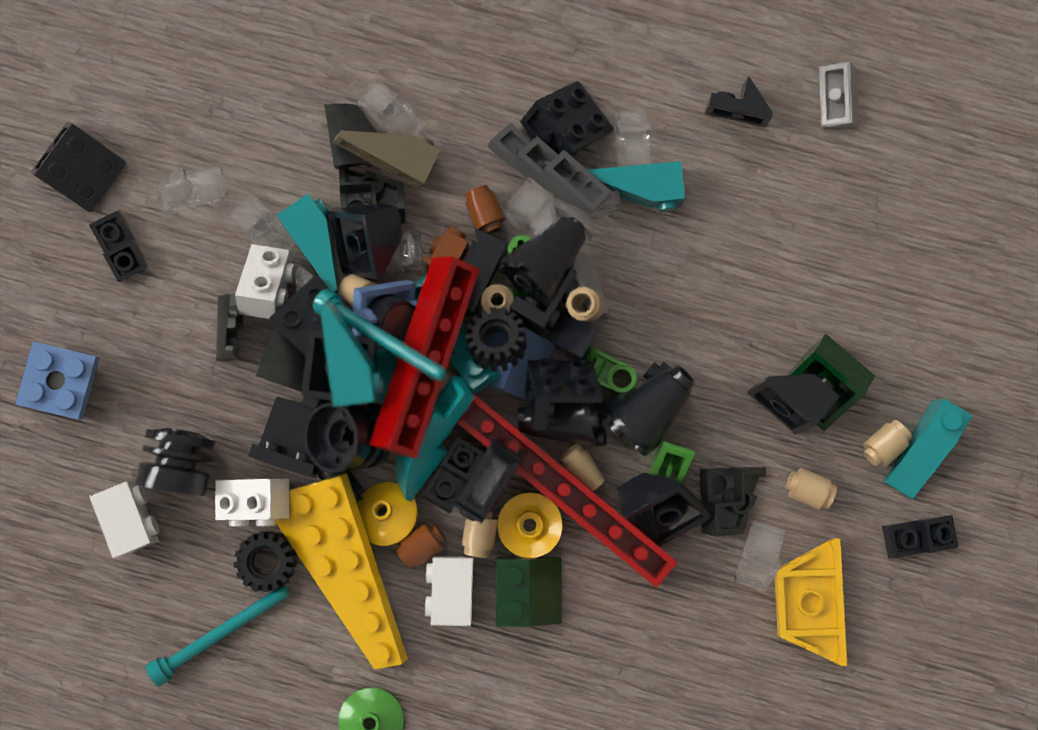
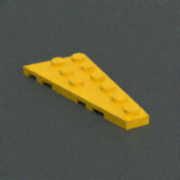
M347 473L289 489V518L276 519L277 525L374 670L403 664L408 660Z

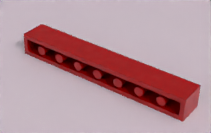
M472 393L475 398L456 423L487 448L502 433L506 436L502 442L506 447L516 453L522 447L527 449L528 452L516 472L657 588L677 564V561Z

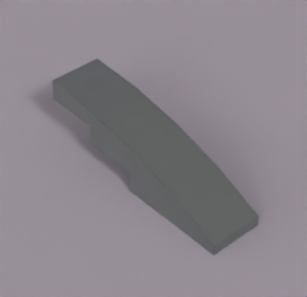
M512 123L508 124L489 142L488 148L518 172L553 195L590 214L612 193L610 189L565 150L558 155L538 136L531 141Z

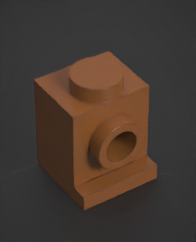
M452 227L445 230L442 237L437 235L429 249V253L432 256L430 258L425 255L422 260L423 265L429 269L432 257L454 256L463 261L469 249V242L465 240L466 235Z

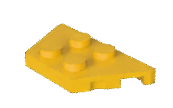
M832 538L774 570L777 636L836 664L847 666L840 538Z

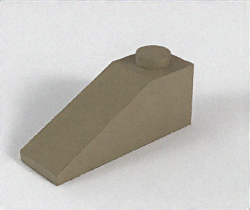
M341 130L332 142L415 189L425 183L440 152L439 149L433 146L434 143L430 139L421 135L414 136L411 134Z

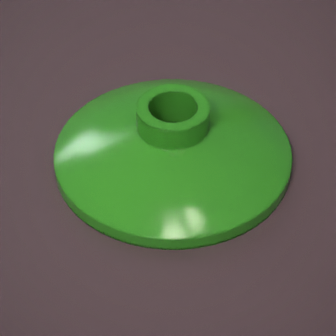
M377 687L360 689L351 694L342 705L338 721L339 730H403L404 714L402 707L395 696L384 689ZM368 717L376 721V726L372 729L367 728L364 724V720Z

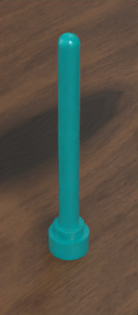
M324 289L316 296L313 310L321 315L319 304L333 303L349 326L434 379L443 380L446 377V370L344 307L341 297L333 291Z
M285 586L277 588L171 657L155 658L145 666L150 679L158 687L164 685L172 679V675L176 673V668L289 596V589Z

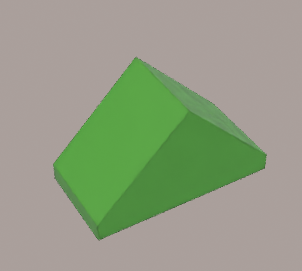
M664 441L660 442L656 448L649 474L679 480L682 483L693 460L695 451Z

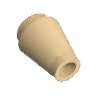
M575 444L559 458L563 464L562 467L591 491L596 490L604 483L605 479L587 447L583 448L581 445Z

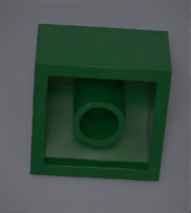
M827 334L813 345L787 374H815L817 377H823L833 385V391L840 396L816 424L823 431L866 394L875 377L872 372Z
M497 557L496 627H532L561 623V557Z

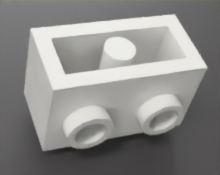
M251 244L235 293L238 314L269 319L288 301V289L286 288L288 282L293 283L296 272V265L291 263L290 250Z
M289 479L215 480V520H229V526H249V520H256V526H275L276 519L289 518Z
M126 481L89 496L112 558L125 556L159 542L157 534H159L158 523L154 516H149L145 505L148 503L146 492L142 486L135 485L136 481Z
M434 556L433 563H427L426 583H432V596H426L425 616H431V625L471 626L474 557Z

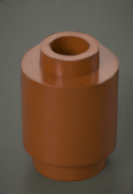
M482 185L468 191L465 194L467 200L465 205L475 228L487 234L500 230L502 228L501 223L506 218L494 191H490L488 185Z
M425 522L401 541V545L396 548V551L409 569L414 568L416 565L421 567L445 549L443 541L446 540V537L436 524L430 526Z

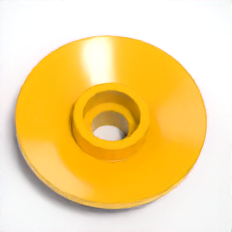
M393 482L379 483L367 489L362 494L363 499L357 503L369 542L377 546H391L403 541L412 532L417 522L418 507L415 498L412 501L406 500L399 485ZM383 506H387V513L384 516H378V510Z
M522 493L511 498L503 506L498 517L497 527L502 543L510 552L523 558H537L547 554L556 546L561 537L563 524L561 514L551 500L538 493ZM526 519H533L536 522L534 530H525L523 524Z

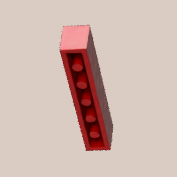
M454 256L432 257L404 340V344L440 365L445 370L447 369L480 270ZM398 357L369 445L396 455L417 459L443 380L434 379L401 357Z

